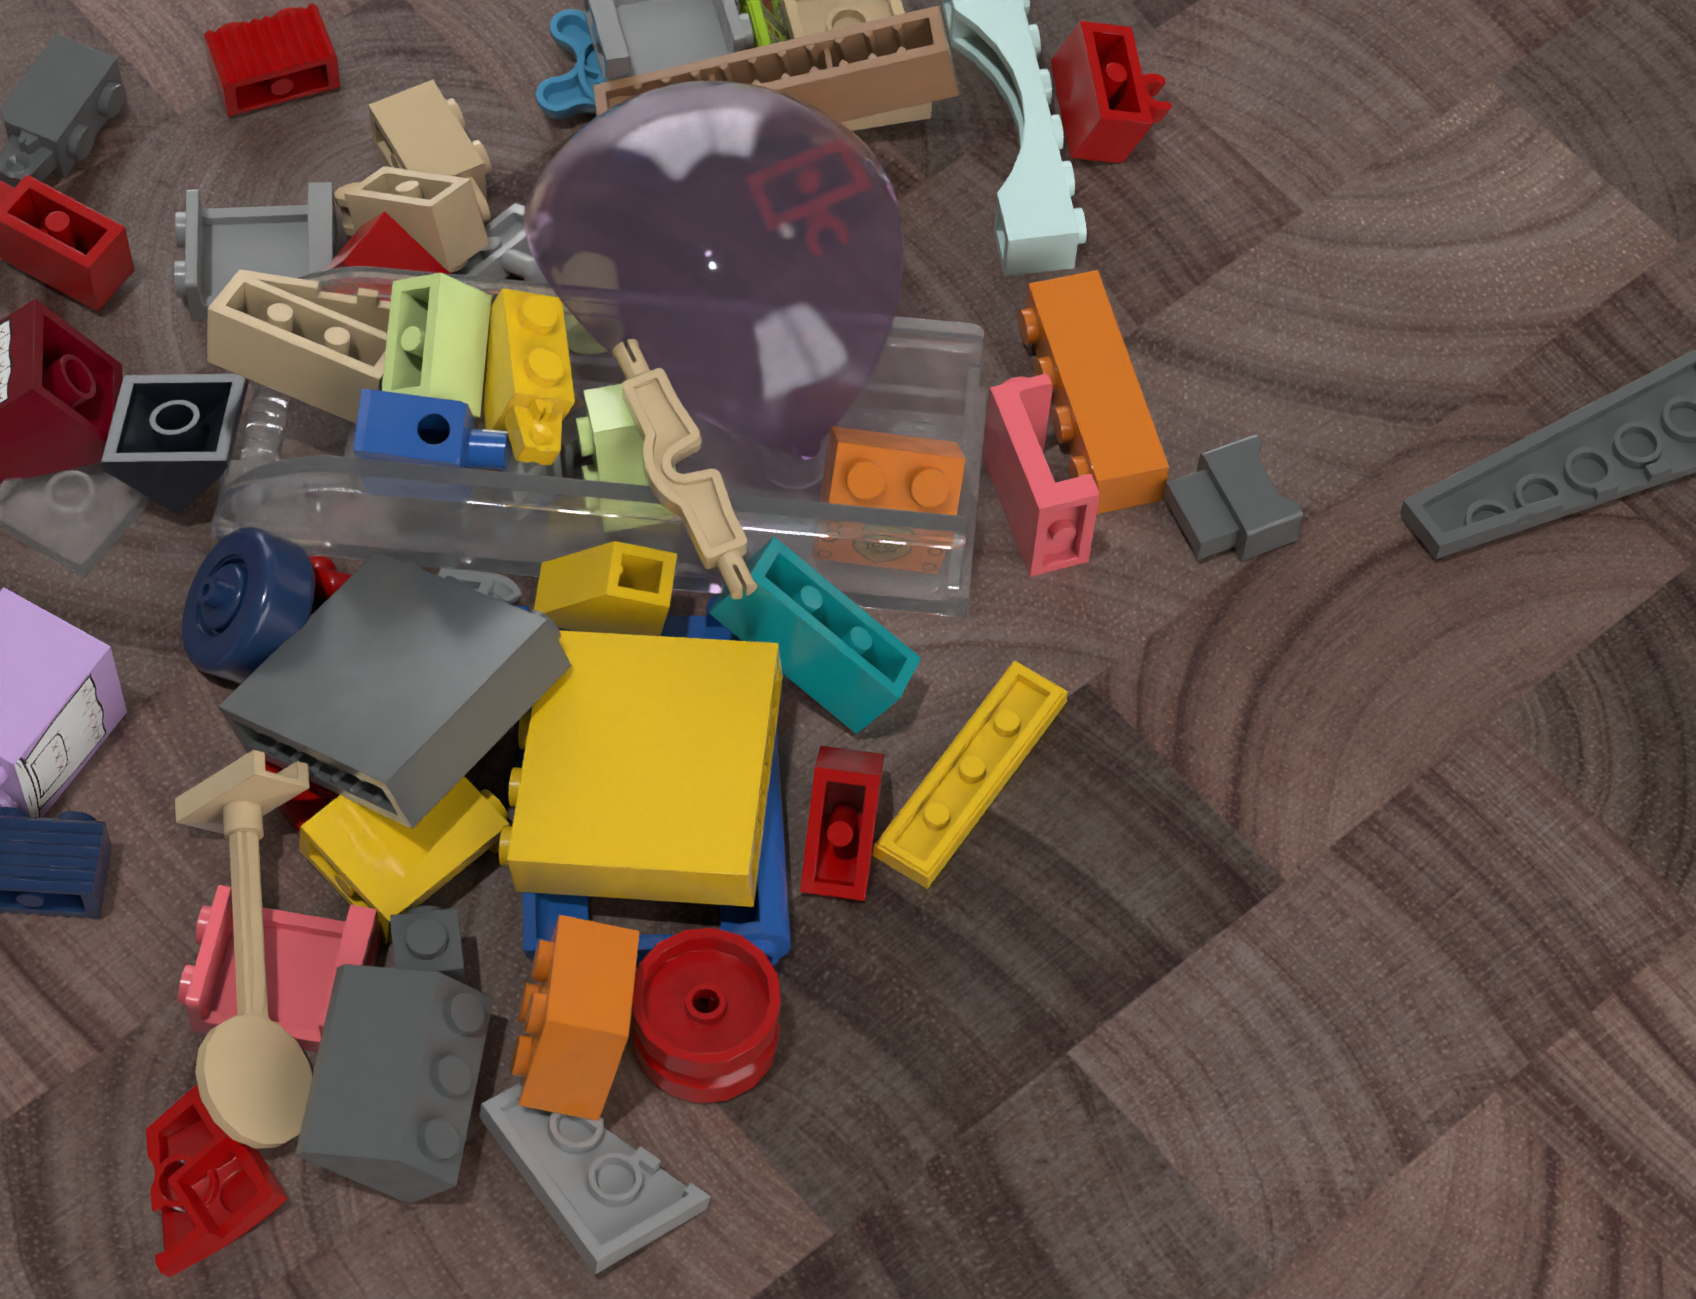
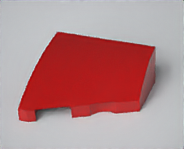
M198 1085L190 1089L146 1128L148 1159L153 1163L155 1169L154 1181L150 1188L151 1208L153 1212L162 1214L164 1252L155 1254V1263L161 1274L172 1277L221 1250L248 1232L288 1200V1197L258 1149L233 1140L214 1123L200 1098Z

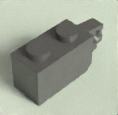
M55 34L0 108L8 139L0 156L1 181L15 188L26 175L40 182L50 173L65 179L76 162L84 160L89 155L94 145L95 136L108 118H114L119 113L125 100L126 91L122 84L118 59L116 57L61 35Z

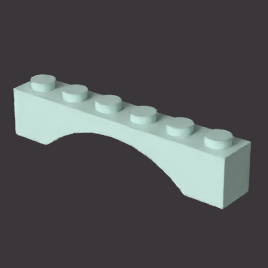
M941 0L951 46L973 61L995 84L1009 106L1018 131L1020 152L1011 174L997 193L993 228L1004 276L1073 269L1075 267L1077 245L1086 242V222L1082 208H1073L1071 196H1074L1075 193L1073 167L1070 161L1061 160L1059 150L1063 148L1062 122L1058 114L1050 115L1048 104L1052 102L1051 78L1048 69L1039 70L1037 59H1040L1041 56L1040 33L1037 24L1028 25L1026 16L1030 12V0Z

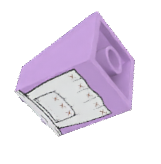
M3 587L0 591V807L18 808L27 812L31 817L43 818L125 716L127 709L111 646Z

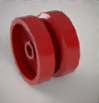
M717 928L683 930L657 943L639 963L634 980L632 1035L634 1055L651 1082L670 1096L695 1103L728 1101L752 1089L772 1066L779 1044L781 997L778 974L764 951L742 935Z

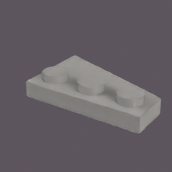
M521 1082L481 1103L479 1118L594 1275L708 1209L711 1199L710 1195L692 1182L686 1187L660 1168V1159L641 1146L637 1150L633 1149L604 1128V1119L601 1117L599 1121L519 1106Z

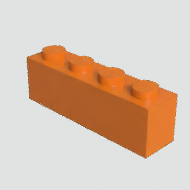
M1098 270L1028 283L1025 309L1018 310L1019 331L1025 345L1033 344L1037 356L1034 362L1035 376L1048 374L1053 384L1051 398L1054 404L1051 412L1052 425L1057 441L1060 444L1067 442L1072 456L1069 459L1070 478L1092 474L1100 493L1097 514L1163 501L1169 464Z

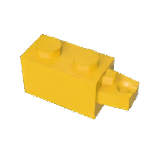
M502 288L490 309L482 398L486 429L508 432L516 461L552 465L561 451L562 421L574 405L575 397L562 298Z

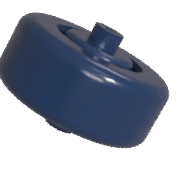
M257 527L237 529L226 535L213 547L193 579L185 602L182 619L184 649L190 662L196 668L210 675L241 685L278 647L303 628L311 615L315 594L314 570L306 551L293 541Z

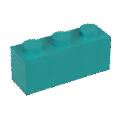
M775 536L745 562L753 580L758 586L757 589L748 596L745 595L743 590L741 599H732L726 584L709 612L710 615L742 641L778 643L782 673L856 734L900 699L922 659Z

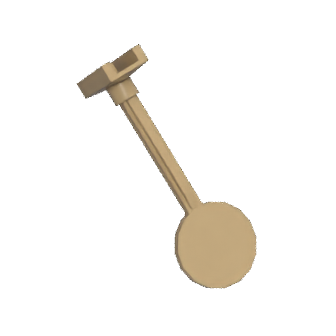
M252 750L175 798L176 823L224 834V839L229 842L237 1015L208 1032L198 1048L195 1074L200 1098L214 1123L233 1140L257 1149L278 1147L300 1134L313 1075L310 1063L298 1042L278 1023L271 1021L268 1017L259 840L264 837L263 816L309 789L308 764L296 761L276 774L265 771V753Z

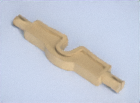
M636 339L627 340V349L623 342L619 343L614 347L612 353L627 379L622 383V398L644 442V472L652 493L666 509L680 516L704 567L712 569L718 566L729 588L732 599H741L743 590L746 596L750 595L758 586L742 558L747 553V538L732 509L720 472L716 469H707L681 474L673 469L674 465L700 450L702 438L698 427L676 396L665 371L662 368L650 370L639 348L638 341Z

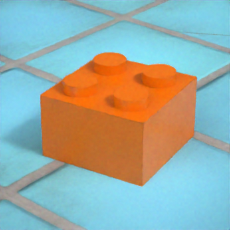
M559 915L551 941L539 939L531 971V980L538 982L537 984L525 983L517 1017L518 1023L525 1024L524 1033H527V1036L518 1035L510 1075L522 1077L519 1106L599 1121L629 1037L640 931Z

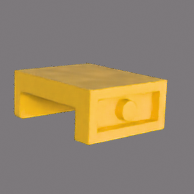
M463 776L413 829L339 795L300 826L299 851L349 905L377 909L381 939L387 945L392 941L390 915L406 914L407 911L421 905L488 849L494 854L498 853L502 827L509 826L510 823L507 821L509 819L508 813L499 799L489 790L483 789L479 792Z

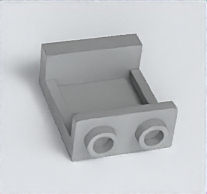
M582 0V11L603 83L753 48L754 39L749 16L747 13L738 14L736 5L740 3V0Z
M332 182L308 183V205L207 209L201 204L199 189L186 190V212L175 213L177 247L185 248V260L174 262V281L176 296L187 297L191 321L208 320V307L239 269L318 281L319 291L331 292V289L319 276L337 255V217Z

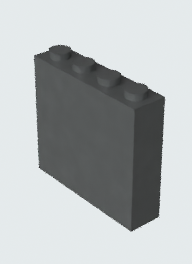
M376 552L309 617L301 630L278 647L218 707L245 751L257 750L264 752L266 761L283 769L296 761L308 764L309 781L413 829L566 672L571 663L558 641L561 638L558 627L544 613L538 610L528 612L509 604L495 593L485 595L470 589L455 577L446 576L443 578L425 571L412 560L400 561Z

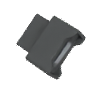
M1257 434L1201 453L1195 473L1166 483L1163 500L1174 513L1194 549V555L1197 560L1232 548L1239 561H1243L1297 541L1303 519L1302 510L1296 501L1280 496L1258 459L1263 443Z

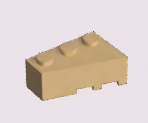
M239 269L208 307L207 362L357 424L361 389L382 391L391 302L378 300L379 291L359 288L357 296L319 291L318 281Z

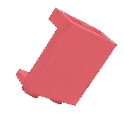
M1048 374L1030 378L1023 376L1014 377L1003 382L1001 385L990 387L982 453L983 461L1030 577L1089 562L1100 496L1092 474L1056 483L1053 479L1043 454L1053 384Z
M218 885L213 905H203L201 908L195 934L196 944L201 945L195 966L189 964L185 966L178 991V1002L180 1005L186 1006L192 1031L208 1034L217 1025L237 1015L232 889L230 886ZM350 905L346 921L262 907L268 1017L271 1021L278 1023L298 1042L302 1050L318 1053L337 967L344 964L375 965L381 942L377 909Z

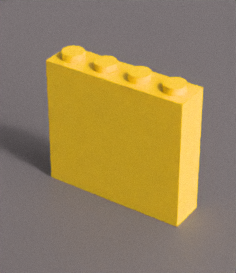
M559 630L561 638L558 641L571 666L532 705V711L528 710L519 721V748L525 750L522 768L513 767L509 781L510 807L516 808L513 826L502 827L499 841L500 865L509 866L515 891L754 907L783 680L779 644Z

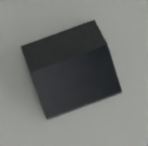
M238 374L124 375L101 460L103 471L179 515L229 470L249 384L248 379Z

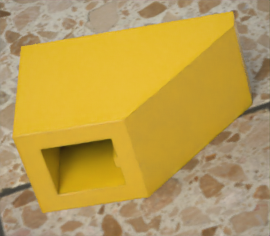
M612 541L543 562L540 568L533 610L544 613L558 628L579 632L661 636L670 607L677 553Z

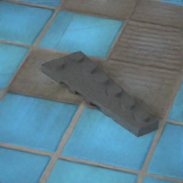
M1696 349L1404 500L1400 515L1434 558L1439 559L1695 473Z

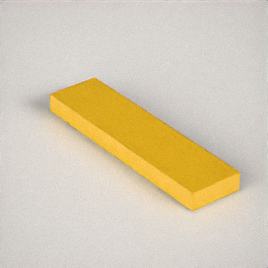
M1014 660L874 844L873 856L928 889L1067 702L1068 691Z

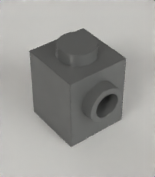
M419 906L407 911L406 914L390 915L395 968L440 972L466 985L458 908L443 910L437 906Z

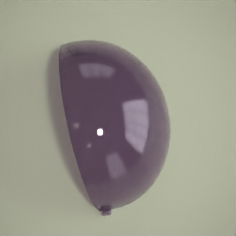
M716 80L678 83L633 96L595 117L566 142L535 183L524 206L525 234L539 269L561 302L594 339L612 355L616 345L623 342L627 349V340L636 339L650 370L662 368L665 371L676 396L686 410L746 440L790 453L801 460H809L815 457L820 450V441L830 432L831 426H835L861 393L886 344L898 304L903 273L902 224L892 185L878 158L854 132L811 104L790 95L754 84Z

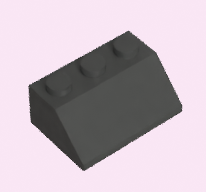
M351 964L337 967L295 1156L408 1204L455 1187L457 1185L494 998L440 972Z

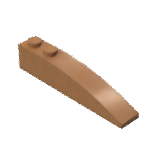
M939 6L593 85L598 130L601 138L629 139L714 138L783 132L850 121L959 96L951 50Z

